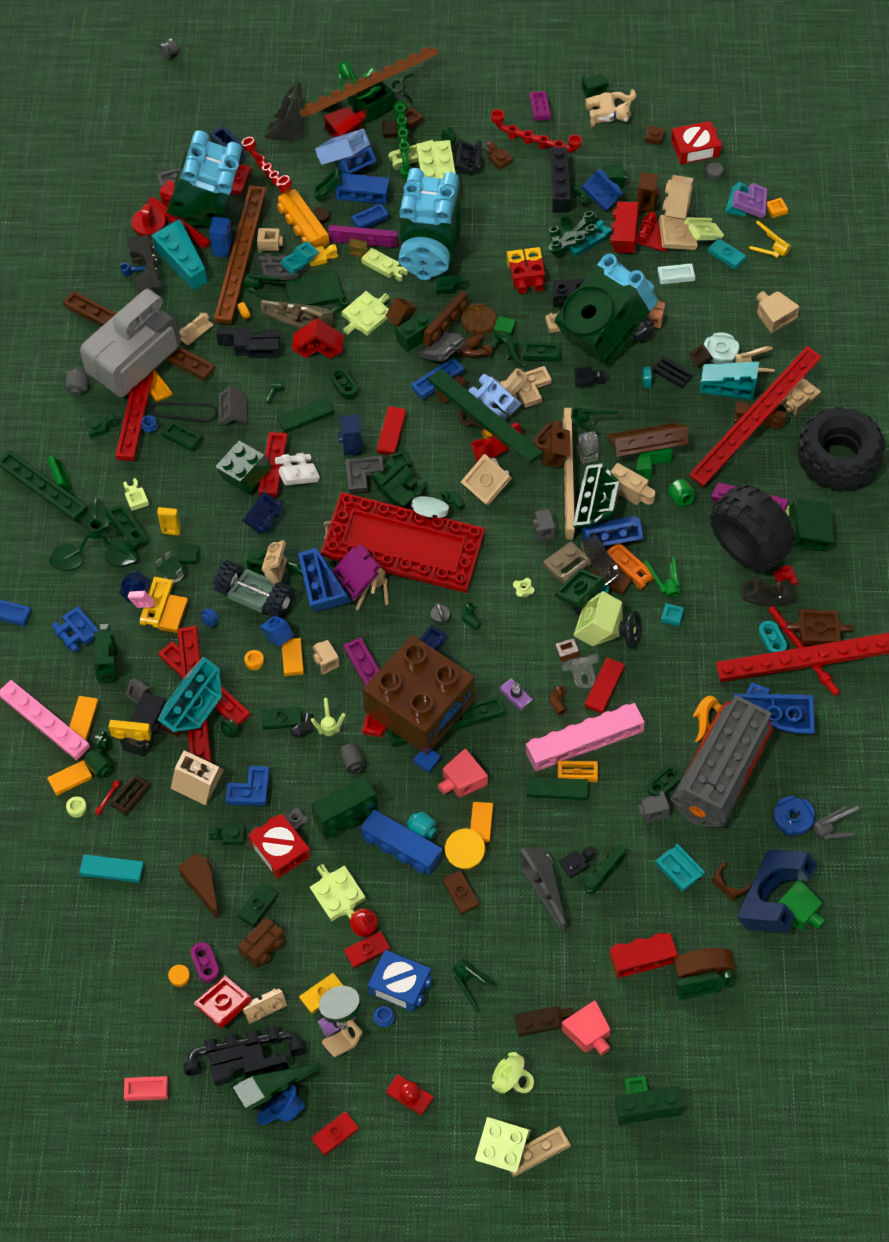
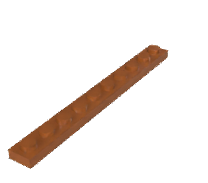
M429 46L420 50L421 53L419 54L416 52L408 55L407 60L404 58L395 62L396 65L394 66L390 64L383 67L381 72L379 70L372 72L369 78L365 76L358 79L356 84H347L342 91L337 89L332 91L329 97L325 95L318 98L316 103L312 101L305 104V108L300 110L302 117L309 116L439 54L437 48L430 49Z
M249 185L214 316L216 323L232 324L267 192L266 187Z

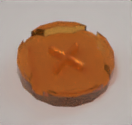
M474 304L467 307L466 311L462 313V326L471 334L484 335L491 332L495 327L496 313L487 305Z

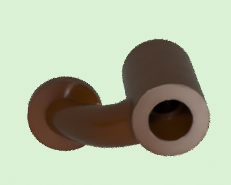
M477 334L476 336L471 335L468 337L462 347L456 352L461 357H490L493 349L489 344L481 346L480 350H473L483 340L482 335Z

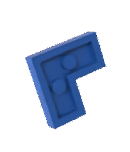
M249 766L247 784L227 783L226 804L266 806L269 767Z

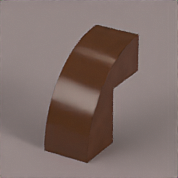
M724 948L700 949L674 958L678 977L682 979L717 971L720 975L724 971L735 969L731 950Z

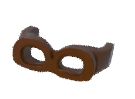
M725 861L717 869L715 876L712 878V883L729 898L735 900L737 897L749 892L752 883L743 889L725 886L720 875L728 865Z

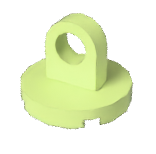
M511 1052L508 1054L510 1057L507 1060H501L492 1076V1081L494 1082L492 1088L501 1094L506 1093L511 1088L520 1093H527L533 1088V1076L523 1069L524 1057L516 1052ZM522 1076L526 1078V1085L523 1088L519 1086V1079Z

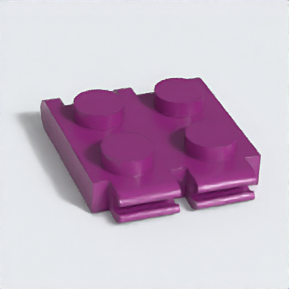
M363 545L353 547L333 570L343 589L349 592L350 598L353 601L379 575L377 571L380 565L373 557H370L371 554Z

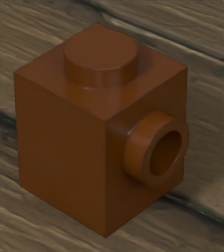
M395 298L385 316L390 319L391 324L399 327L412 318L417 308L404 298Z

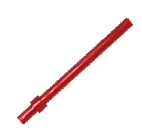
M771 606L768 611L796 648L805 647V645L801 644V640L793 630L786 629L787 622L775 606ZM821 666L812 667L819 676V681L822 685L826 686L833 696H837L840 691L832 682L833 678L829 673H825Z

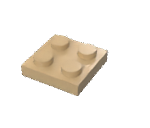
M660 215L659 226L662 248L696 250L697 240L688 229L689 225L684 224L686 219Z
M484 454L463 478L461 483L489 506L512 477Z

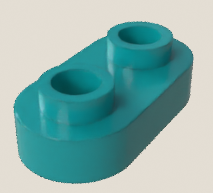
M772 621L761 623L759 636L768 653L786 650L787 643L777 624Z

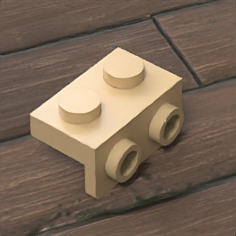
M284 540L273 542L269 545L262 566L266 578L273 585L281 582L287 562L286 557L283 555L286 545Z

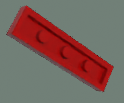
M269 432L265 457L272 468L260 480L259 496H278L281 479L278 471L282 464H276L275 458L285 455L288 439L287 433Z

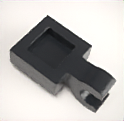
M592 367L574 368L575 387L593 386V382L598 384L606 383L605 370L592 371Z
M592 846L586 848L580 855L575 850L560 859L559 864L568 877L572 879L587 870L586 863L596 858V852Z

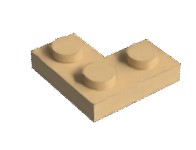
M545 366L524 372L528 378L517 393L525 408L541 403L542 397L537 388L551 384V377Z

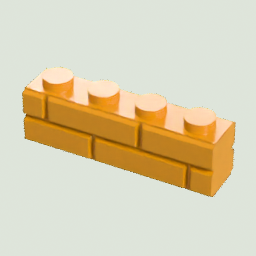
M293 189L290 193H284L278 197L277 208L281 214L284 213L288 225L292 224L296 236L301 237L302 244L308 241L315 248L329 245V234L297 190Z

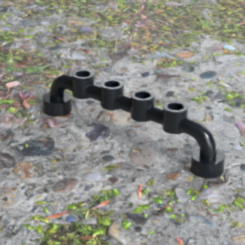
M276 1026L268 1028L267 1034L260 1036L258 1031H249L244 1039H238L237 1035L231 1034L225 1037V1042L217 1043V1040L214 1038L206 1039L204 1046L195 1048L190 1052L188 1061L183 1065L184 1074L187 1076L200 1074L201 1064L196 1060L197 1057L242 1044L247 1047L263 1043L277 1044L281 1040L289 1039L292 1041L289 1044L290 1055L300 1056L307 1052L306 1043L300 1040L299 1036L294 1032H280L279 1027Z

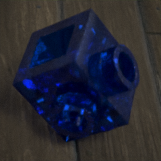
M138 571L127 574L121 582L119 594L126 601L132 603L128 598L129 592L146 591L148 594L151 580Z

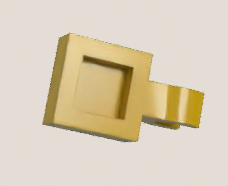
M336 244L329 245L325 250L323 246L316 247L319 254L310 262V267L326 264L327 259L337 258Z

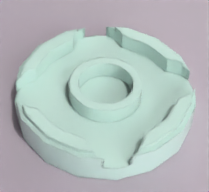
M715 333L705 340L704 345L713 357L712 363H731L735 360V355L739 354V343L730 334Z
M424 496L416 497L412 500L411 507L420 515L426 517L437 515L438 518H442L448 514L449 506L439 499Z

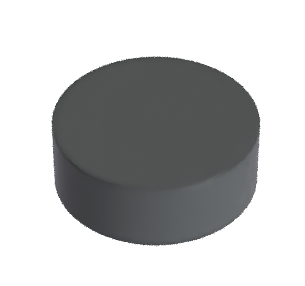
M716 162L708 164L706 175L711 179L721 178L723 166Z

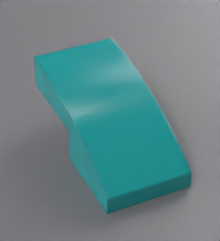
M306 241L295 247L294 253L282 258L280 264L291 274H294L310 263L319 254V251Z

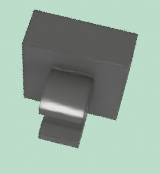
M133 678L129 680L125 696L138 704L143 692L150 693L151 687H147L143 684V681Z

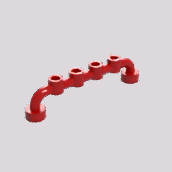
M499 109L491 112V121L501 131L508 133L509 139L513 140L521 137L527 145L532 144L534 141L538 143L539 148L542 150L547 149L548 146L567 147V152L569 153L576 151L582 145V138L579 135H571L568 138V145H565L563 141L550 140L546 135H534L531 130L522 131L515 125H504L502 123L504 121V112Z
M253 137L245 138L242 141L243 148L251 153L259 169L264 171L266 177L271 179L273 185L278 186L281 193H290L292 186L290 177L288 175L280 176L279 172L274 170L271 163H267L265 157L259 155L255 149L257 144Z

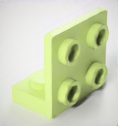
M487 1117L475 1157L476 1161L517 1172L526 1139H529L531 1130Z

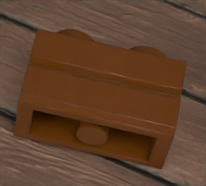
M265 917L238 946L239 954L256 968L261 964L265 965L271 958L270 954L275 949L279 950L284 945V931Z

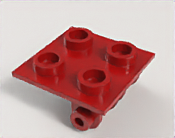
M650 212L644 217L637 231L636 243L666 252L667 248H662L659 220H657L655 212Z

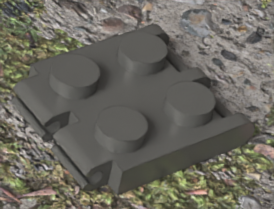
M442 332L436 342L434 341L430 347L419 351L418 356L423 359L443 362L454 351L459 350L465 343L462 334Z

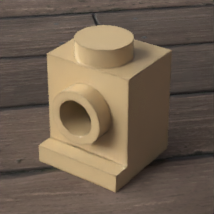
M259 228L257 238L258 253H262V251H279V246H283V236H280L279 229Z
M328 640L313 646L315 651L313 658L316 664L320 665L322 675L340 667L339 657Z

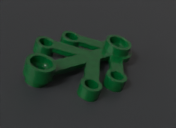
M593 211L585 212L583 220L571 230L570 217H562L560 223L563 227L564 236L559 240V227H551L549 232L553 241L548 246L549 251L553 255H560L564 253L566 247L585 244V236L597 233L595 224L598 220L596 214Z

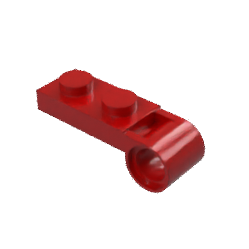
M516 422L511 424L514 429L522 434L520 424ZM494 436L487 440L477 439L471 443L476 462L484 454L492 459L509 449Z

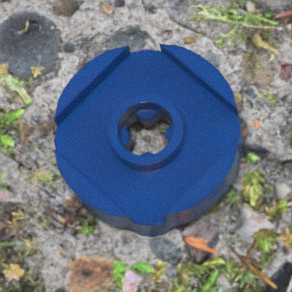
M787 796L777 803L773 815L774 822L786 836L801 835L812 827L815 812L812 805L803 798L801 800L796 798V796ZM790 812L798 813L797 819L790 818Z

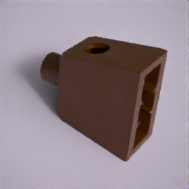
M554 421L552 428L544 439L542 466L560 468L570 456V431L563 429V422Z

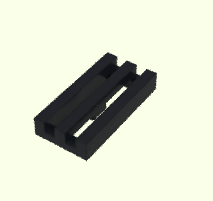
M664 356L657 363V366L653 367L654 373L682 389L693 377V373Z

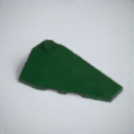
M314 1063L249 1075L247 1077L243 1074L234 1079V1084L230 1087L241 1108L248 1112L271 1099L272 1092L284 1091L289 1088L290 1082L293 1081L295 1083L320 1069V1066Z

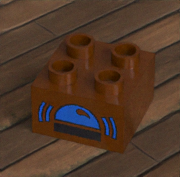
M412 635L362 689L365 713L427 755L474 702L475 676Z

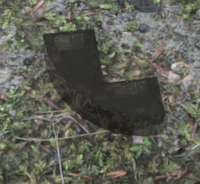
M596 534L579 543L598 576L605 579V585L622 576L614 560L607 554Z
M756 576L741 583L742 599L746 602L761 606H780L796 602L795 585L787 579L769 585Z

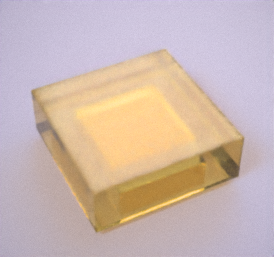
M350 239V255L363 257L368 252L367 241Z

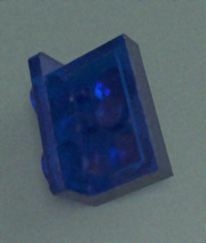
M263 492L242 521L259 534L264 529L267 531L274 523L271 519L274 516L278 517L282 512L283 508L281 506L284 501L281 499L280 502H277L266 492Z

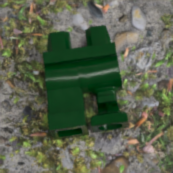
M390 458L384 464V468L389 472L384 474L377 470L372 475L373 481L377 484V490L395 506L408 509L412 505V500L420 497L428 489L427 482H423L419 487L417 486V481L414 480V473L401 460L397 463Z
M110 624L98 625V632H94L93 635L95 641V668L93 670L99 683H115L117 681L115 654H118L117 644ZM109 675V676H112V677H111V678H104L103 676Z

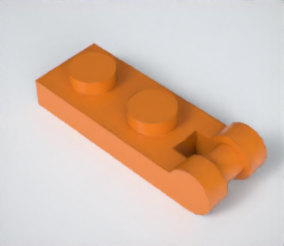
M617 543L605 552V557L626 576L632 578L638 589L644 588L648 581L654 580L647 566L622 544Z

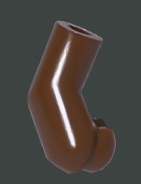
M556 686L549 698L550 704L558 715L566 712V708L562 704L565 694L563 686Z

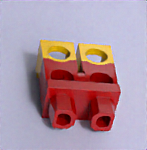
M540 247L524 249V255L522 249L507 251V266L510 270L513 289H517L519 294L526 293L527 287L532 286L536 292L543 291L545 272ZM536 253L537 256L529 257V254ZM515 255L520 256L518 259H511Z

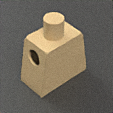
M762 291L758 294L756 298L759 301L757 314L771 333L798 318L799 306L782 293L775 292L768 296Z

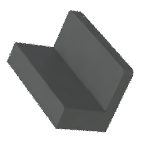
M229 386L218 394L219 424L225 426L232 420L246 424L247 395Z

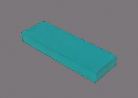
M83 855L79 874L80 876L140 883L144 863L143 861Z

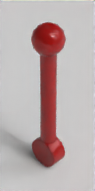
M118 780L113 781L111 790L100 807H97L95 814L101 815L115 789L120 786Z

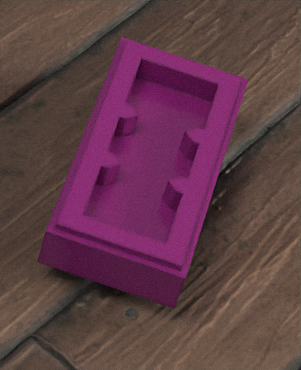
M546 91L530 92L529 97L534 121L551 119Z

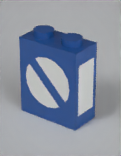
M385 950L367 985L368 994L415 1012L417 1006L420 1007L423 1003L425 989H429L432 984L431 968Z

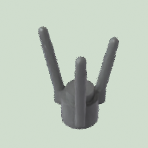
M844 806L828 816L813 822L815 834L818 838L823 837L824 840L854 836L853 832L830 834L833 831L832 822L859 810L860 807L856 806L847 810V807Z

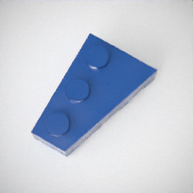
M317 548L298 553L309 604L315 612L352 602Z

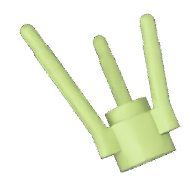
M324 698L325 718L321 721V726L314 718L311 719V722L318 729L319 734L332 736L336 732H340V726L345 718V713L341 714L336 724L335 719L330 717L328 699Z

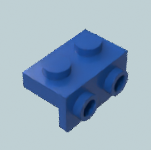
M599 169L581 187L604 211L623 194L620 187L613 183L605 172Z

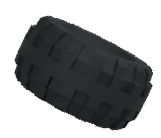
M835 407L833 410L827 408L811 417L807 421L806 426L803 427L798 444V461L811 481H817V485L823 488L825 486L832 488V491H839L840 489L850 491L856 489L857 486H864L870 482L873 476L877 475L884 457L885 440L877 423L872 422L871 417L866 413L861 414L854 408L843 409V407ZM833 445H841L851 449L856 455L851 458H840L829 454L825 449Z
M742 485L730 489L713 505V510L710 513V525L713 528V533L723 549L742 566L748 567L753 571H766L767 569H773L791 552L795 542L793 524H791L789 516L783 511L779 503L775 502L766 492H762L754 486Z

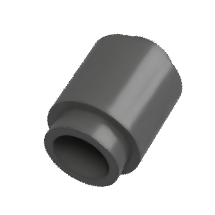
M349 743L341 748V758L347 772L353 774L360 773L366 764L359 747L354 743Z

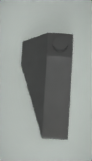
M523 848L520 852V868L562 933L565 931L566 922L552 867V858L548 853L545 854L542 848Z

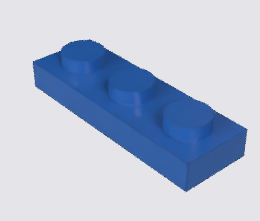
M451 358L412 383L411 389L423 400L436 391L428 382V377L442 369L449 376L455 378L465 373L464 367L456 359Z

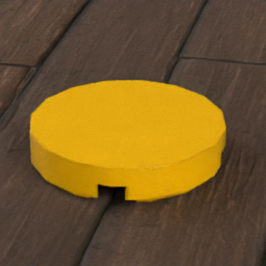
M467 828L453 832L445 845V854L449 862L463 870L472 869L479 865L486 852L482 837L476 831Z

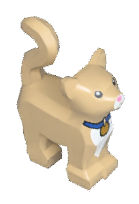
M631 90L630 95H625L622 92H604L585 99L587 110H591L589 111L591 127H595L596 123L610 122L616 119L628 121L631 116L629 106L637 95L635 90ZM619 98L625 103L615 107L614 101Z

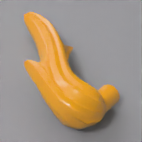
M713 696L705 697L693 714V717H698L699 733L695 740L696 743L705 736L707 729L710 727L708 719L710 709L714 708L718 712L722 706L717 698Z

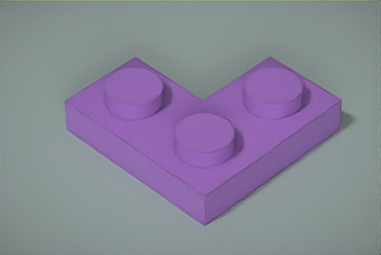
M752 183L749 186L748 194L736 190L733 193L732 207L763 218L766 215L767 188Z

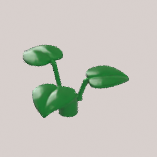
M345 60L337 64L340 72L337 75L339 78V89L342 91V78L344 80L353 78L354 81L351 83L356 84L358 79L365 76L367 78L370 76V73L375 71L370 67L364 75L357 78L350 61ZM374 86L368 90H362L361 94L356 96V99L368 97L380 91L382 87Z

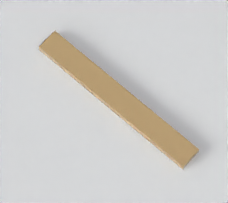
M565 408L563 413V429L570 431V456L564 462L566 540H573L575 530L573 527L574 488L571 408Z

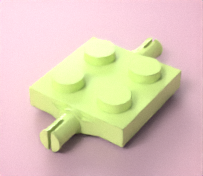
M365 291L342 311V316L350 323L343 329L344 332L348 335L351 331L357 329L367 336L388 319L385 315L389 309L384 303L390 299L389 295L385 293L377 299Z
M324 864L321 865V868L318 866L317 870L323 878L310 886L314 896L331 922L343 915H347L350 919L351 915L355 912L354 909L364 902L366 897L345 865L331 873L328 872Z

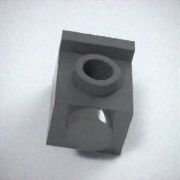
M550 509L537 510L534 513L535 519L532 520L533 529L536 531V541L555 538V525Z
M664 791L659 792V796L646 797L644 800H641L640 805H637L639 816H643L645 823L669 817L670 808Z

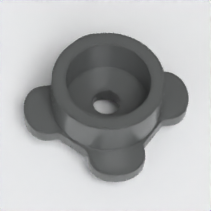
M294 808L290 814L284 816L294 830L300 829L308 821L307 816H304L299 808Z

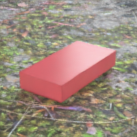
M167 1076L125 1078V1101L168 1099Z

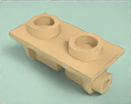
M200 313L192 323L190 322L187 326L180 329V339L187 346L214 326L207 320L209 318L207 313Z
M274 988L272 991L261 995L262 1000L259 1001L258 998L253 999L242 1010L246 1015L248 1023L251 1024L286 1007L287 1004L282 990H275Z

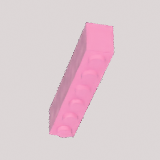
M635 703L631 705L626 704L612 712H604L596 718H588L577 725H569L561 731L550 732L547 736L539 739L534 738L526 743V754L534 771L537 772L558 764V761L572 759L644 732L645 722Z

